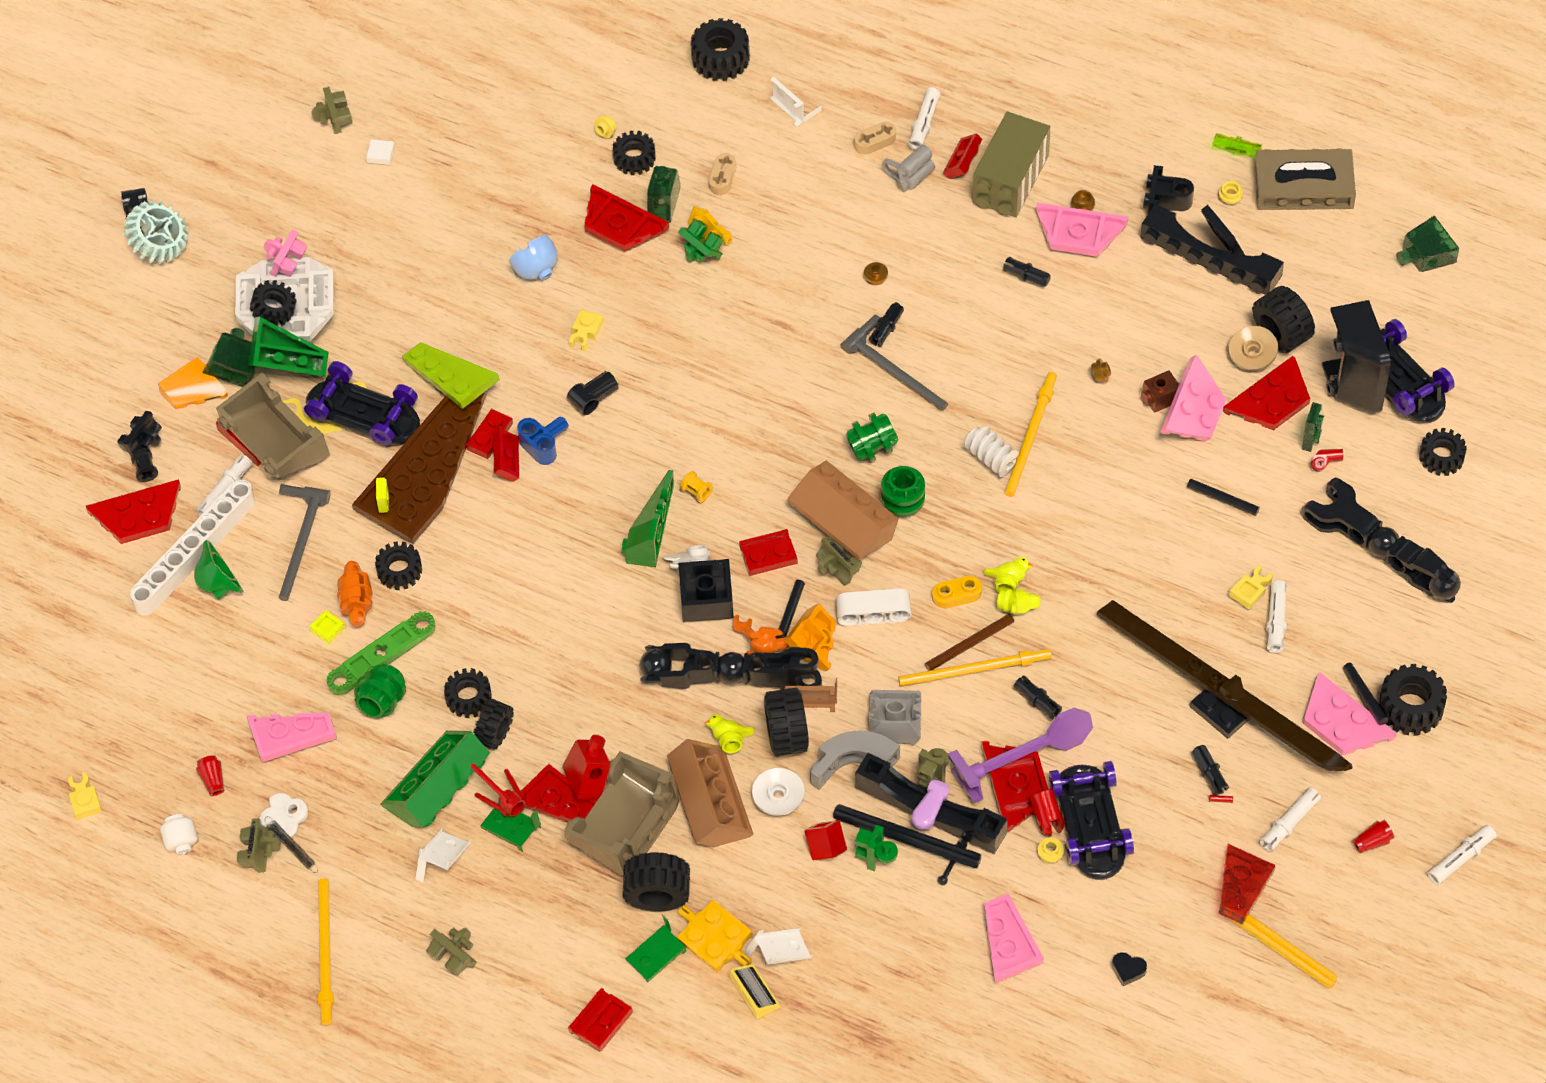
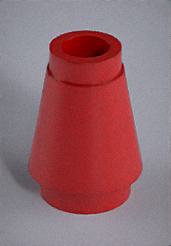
M214 755L199 759L196 771L209 795L217 796L222 794L225 790L223 787L221 761Z
M1377 820L1354 838L1353 843L1359 853L1390 844V840L1395 837L1386 820L1380 822Z

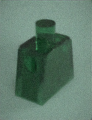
M655 166L647 190V211L669 223L672 221L681 189L677 169ZM659 199H664L665 203L659 204Z
M1433 216L1405 235L1403 250L1397 252L1396 257L1400 265L1404 266L1413 262L1420 272H1425L1457 263L1459 247L1436 216Z
M233 328L230 334L226 332L221 334L202 373L244 387L251 381L255 373V367L248 366L251 341L244 339L245 332L242 329Z

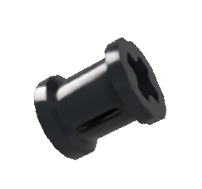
M149 449L137 450L131 455L132 464L135 465L137 470L136 478L141 482L151 481L158 475V469L153 465L152 452Z

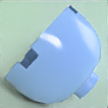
M547 235L527 243V248L523 251L520 248L510 257L509 263L520 277L528 280H535L537 278L545 280L553 274L551 269L557 263V249Z

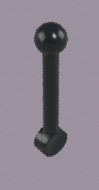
M964 839L958 840L957 845L967 849V841ZM951 860L943 875L938 877L940 885L947 884V877L956 863L955 861Z

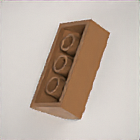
M827 460L809 470L787 498V502L858 560L890 542L899 518Z
M686 739L667 755L696 844L717 847L750 838L754 835L726 752L722 750L721 746Z

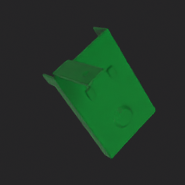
M493 808L480 826L487 832L518 847V850L523 852L522 845L534 830H537L538 827L541 828V823L537 810L533 812L531 817L521 812L514 817H505L500 811Z
M663 914L662 917L665 925L660 927L625 958L647 982L653 979L681 953L684 954L687 951L686 947L671 933L672 929L669 921Z

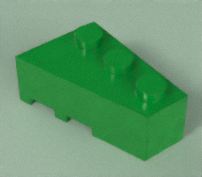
M255 317L248 366L325 377L328 351L299 338L262 317Z

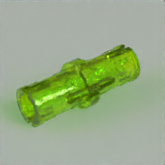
M1217 132L1212 145L1213 148L1233 152V155L1242 154L1254 158L1256 150H1262L1261 143L1243 140L1240 136L1235 138Z

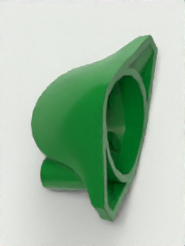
M205 540L201 558L194 570L196 584L202 590L212 593L218 600L229 591L242 593L244 590L212 543Z

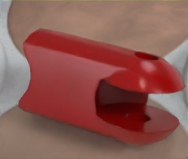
M1049 788L1041 793L1029 795L1041 832L1051 837L1052 827L1050 822H1052L1054 829L1061 833L1064 828V821L1053 789Z

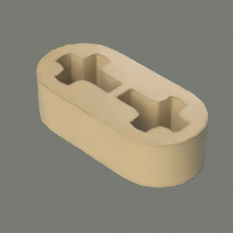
M881 122L858 132L854 139L855 150L861 154H870L891 145L896 140L895 125L890 122Z
M722 153L714 161L709 177V189L715 195H724L731 188L736 173V159L732 154ZM725 163H729L727 164L726 169L722 170V166H724ZM720 178H722L723 182L720 185H716L719 183Z

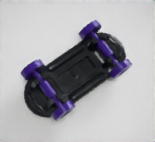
M1392 319L1385 324V328L1381 329L1391 362L1385 394L1394 402L1396 409L1402 415L1420 423L1436 421L1442 416L1446 407L1444 393L1449 392L1455 387L1454 378L1443 367L1435 370L1432 377H1430L1399 345L1407 339V332L1399 320Z
M333 361L328 367L329 375H327L325 381L314 386L306 397L304 411L310 418L321 422L327 421L366 435L383 445L404 444L420 426L418 414L412 407L417 401L418 395L412 388L399 384L393 391L394 398L349 383L353 372L346 364L339 361Z
M1103 762V772L1097 766L1085 764L1070 766L1060 774L1058 770L1049 771L1050 786L1055 797L1058 796L1068 838H1066V850L1070 865L1075 864L1082 874L1095 880H1105L1113 877L1123 867L1126 855L1134 854L1131 831L1129 828L1120 829L1110 787H1116L1117 785L1113 762Z

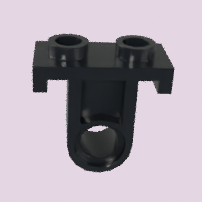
M1154 165L1153 175L1148 174L1146 188L1150 189V193H1145L1144 207L1148 208V214L1155 204L1171 211H1186L1190 209L1194 196L1193 183L1185 178L1163 176V166Z

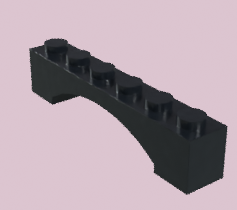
M1155 204L1142 222L1140 238L1144 239L1147 243L1157 245L1171 254L1179 255L1191 263L1201 265L1211 272L1223 275L1235 283L1251 288L1257 293L1266 295L1275 288L1282 277L1283 261L1264 252L1258 256L1239 255L1209 246L1192 236L1176 220L1177 213Z
M870 753L866 754L855 772V788L911 815L927 794L926 789L903 776L891 766V763ZM943 800L935 818L934 826L995 854L1007 835L1008 819L986 808L983 810L974 809L949 800Z

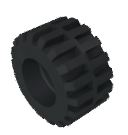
M718 18L716 21L714 19L708 20L709 23L703 22L700 24V28H696L691 36V54L694 68H696L699 74H703L704 78L708 79L711 77L713 81H718V79L727 81V78H736L737 74L744 72V68L748 67L750 61L749 36L746 29L741 28V24L738 22L734 24L731 19L725 21L723 18ZM718 48L727 49V50H723V51H715V49H718Z
M1278 286L1253 303L1252 312L1256 325L1266 328L1273 333L1280 352H1291L1315 334L1314 319L1309 308L1302 298L1289 287Z
M1404 664L1399 667V670L1394 668L1391 670L1390 675H1386L1384 683H1382L1378 704L1388 717L1386 724L1388 726L1393 725L1394 731L1402 730L1404 735L1414 732L1416 736L1420 735L1421 731L1428 733L1431 731V727L1435 728L1444 713L1447 688L1443 686V679L1436 677L1437 672L1433 669L1428 671L1424 665L1419 668L1416 667V664H1411L1410 667H1406ZM1406 694H1413L1422 698L1425 703L1411 705L1404 702L1400 697Z
M795 687L766 692L764 696L765 716L770 746L774 755L782 756L807 752L809 746L808 729L803 699L799 689Z
M650 852L632 856L631 859L625 862L622 896L627 904L645 911L663 912L678 909V907H682L688 902L690 865L683 858L673 854Z

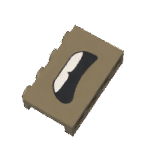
M1352 149L1256 150L1255 168L1257 169L1258 210L1354 209L1356 188Z

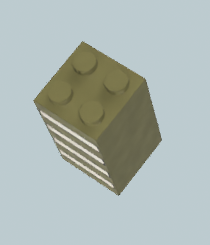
M1006 111L973 174V203L983 208L998 211L1003 215L1017 218L1049 157L1051 126Z

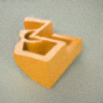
M198 357L158 383L161 395L175 410L185 408L190 404H203L205 399L220 396L221 399H225L228 397L226 390Z
M818 603L804 612L784 641L790 647L815 650L819 659L817 668L827 671L831 667V663L828 662L829 650L833 649L834 641L832 634L835 631L836 621ZM804 658L808 662H811L810 658Z

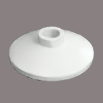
M773 768L763 772L757 777L752 787V796L757 807L767 814L777 816L786 815L796 810L801 805L805 794L804 784L796 773L784 768ZM776 794H781V795H783V797H781V798H776V797H774V796H775Z

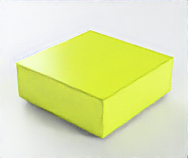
M376 478V500L379 513L388 512L389 491L385 478Z
M327 610L309 626L310 632L327 644H330L346 628L343 621Z

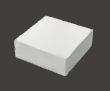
M371 139L366 157L367 163L390 165L395 148L394 142Z

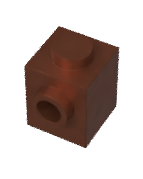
M1170 370L1143 381L1142 400L1146 406L1149 405L1154 413L1170 407L1178 389L1179 383Z

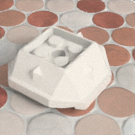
M310 257L301 259L291 258L298 262L292 276L290 277L278 272L275 277L269 274L274 266V260H261L251 266L246 272L243 271L236 275V320L252 335L255 318L252 316L253 312H250V302L254 289L260 283L264 285V282L269 280L270 284H272L273 280H277V285L283 282L285 283L284 288L290 286L292 288L291 293L295 292V299H297L291 320L289 322L286 321L283 326L279 323L278 327L311 342L334 315L333 269L323 266ZM264 300L270 307H282L281 303L276 300Z

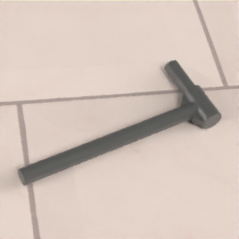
M873 315L861 328H857L841 343V348L846 353L850 354L860 351L940 410L944 411L947 408L948 402L866 344V335L879 324L878 319L880 317L878 315Z
M284 484L280 485V494L301 497L308 504L279 594V599L282 601H288L318 506L329 503L330 490L307 486L302 488Z

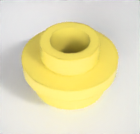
M599 116L595 119L594 126L598 135L604 138H610L614 135L616 123L610 116Z
M1228 181L1220 187L1219 197L1227 204H1235L1242 199L1243 190L1237 182Z
M1045 838L1038 845V855L1046 863H1056L1064 855V846L1056 838ZM1053 847L1055 850L1048 851L1046 848Z

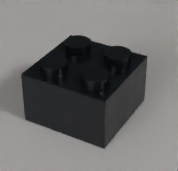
M729 559L678 563L683 622L734 617Z

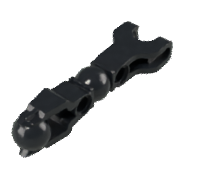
M1335 477L1327 483V495L1333 501L1332 504L1323 505L1311 500L1301 508L1304 520L1318 531L1342 533L1367 549L1369 547L1375 556L1386 558V563L1390 564L1393 569L1408 579V583L1411 586L1443 601L1451 603L1455 601V596L1461 588L1459 575L1449 568L1430 548L1426 547L1424 549L1404 536L1399 538L1398 533L1394 529L1387 526L1382 527L1383 522L1357 503L1354 488L1343 480Z
M665 643L662 646H645L647 652L640 659V670L643 674L640 681L645 684L659 683L662 687L687 689L691 684L712 683L714 681L719 683L720 679L728 684H736L744 679V684L750 682L757 686H772L785 689V686H822V677L817 670L819 664L818 655L815 650L810 648L790 647L779 653L757 652L750 655L745 653L743 657L737 652H727L720 656V652L715 654L708 650L693 649L688 643ZM804 658L811 659V662L808 664L800 663ZM671 659L685 661L683 670L671 671ZM809 678L815 680L812 684H805L802 679Z

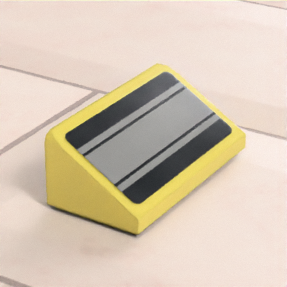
M753 964L730 970L731 981L757 1020L780 1008V1004Z

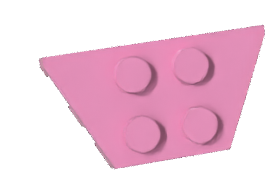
M1037 203L1036 212L1051 250L1098 257L1128 223V216Z
M1197 355L1192 356L1188 361L1160 432L1163 434L1176 433L1180 437H1193L1196 440L1207 441L1213 435L1226 398Z
M1321 672L1318 674L1303 724L1342 756L1353 753L1357 749L1373 747L1376 742L1386 739L1390 742L1395 739L1396 732L1386 724L1380 725L1371 712Z

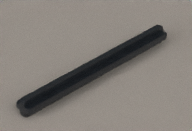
M838 804L834 809V818L870 831H874L876 825L884 827V836L972 868H978L981 863V854L841 804Z

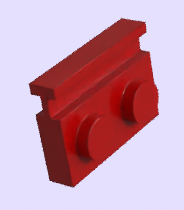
M788 529L739 541V547L742 551L749 576L798 564V558Z
M600 988L568 1027L571 1034L574 1033L580 1040L601 1052L631 1016L633 1008L614 995L608 994L603 988Z

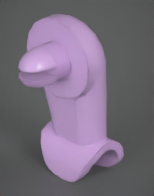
M932 780L927 788V794L914 809L911 821L917 829L927 830L934 825L943 800L947 801V795L950 791L949 786L944 782Z

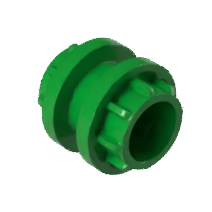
M874 412L869 414L870 422L863 426H860L858 421L851 423L853 428L847 431L846 437L858 460L863 461L868 458L872 462L876 460L874 452L884 448L888 454L893 451L892 446L899 441L889 418L883 413L878 416Z
M901 465L885 473L881 482L883 506L897 516L906 517L917 513L925 502V479L923 475L915 468Z
M388 664L368 668L363 676V680L359 681L354 689L355 702L359 710L372 718L391 715L397 707V702L401 701L406 694V681L403 674L397 668Z

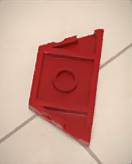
M594 184L591 185L590 200L588 201L587 216L584 224L585 232L623 251H627L668 231L669 222Z
M1291 356L1224 405L1223 412L1227 415L1234 413L1243 416L1244 421L1253 424L1258 423L1262 427L1274 431L1310 404V396L1296 358Z
M177 479L86 505L88 514L94 516L106 531L111 532L120 544L166 532L171 528L172 514L175 512L177 505L176 498L178 491L181 490L180 481Z
M981 741L985 761L1016 748L1008 745L1002 748L990 745L989 741ZM1036 751L988 772L999 813L1008 819L1007 832H1010L1034 814L1029 795L1041 793L1048 789L1040 757Z

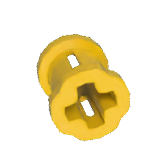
M690 471L683 478L680 489L684 492H690L696 496L697 501L703 503L711 495L713 484L704 482L697 477V473Z

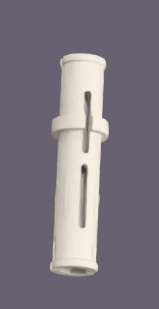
M933 87L926 90L918 118L912 125L913 132L908 145L914 150L924 143L926 135L931 130L930 123L941 95L940 91Z
M240 454L233 465L222 473L223 477L196 509L199 516L234 481L240 480L244 473L252 466L253 463L247 456Z
M1281 580L1271 583L1270 616L1266 624V630L1268 632L1267 650L1269 649V652L1272 653L1283 651L1284 633L1287 630L1285 622L1287 584Z
M1309 787L1281 819H1276L1273 822V827L1259 841L1261 845L1265 842L1267 843L1263 846L1265 850L1269 852L1274 851L1275 847L1284 838L1292 834V829L1321 800L1320 794L1314 797L1318 793L1315 789Z
M1486 824L1472 837L1465 838L1459 848L1428 872L1431 881L1436 885H1440L1442 881L1459 869L1470 858L1481 854V849L1497 837L1494 829Z

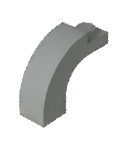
M850 731L834 736L819 747V760L810 769L811 785L820 790L838 769L848 764H861L867 753L891 763L893 767L900 759V745L886 736L870 731Z

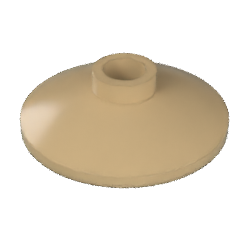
M1248 326L1240 329L1232 336L1229 342V355L1232 361L1245 370H1260L1269 366L1275 360L1278 353V343L1275 336L1268 329L1260 326ZM1256 350L1258 353L1250 354V351Z

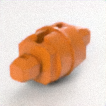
M348 561L344 567V574L338 579L337 597L341 613L349 616L353 626L361 627L366 621V614L372 608L373 593L368 574L361 572L360 566L356 561Z

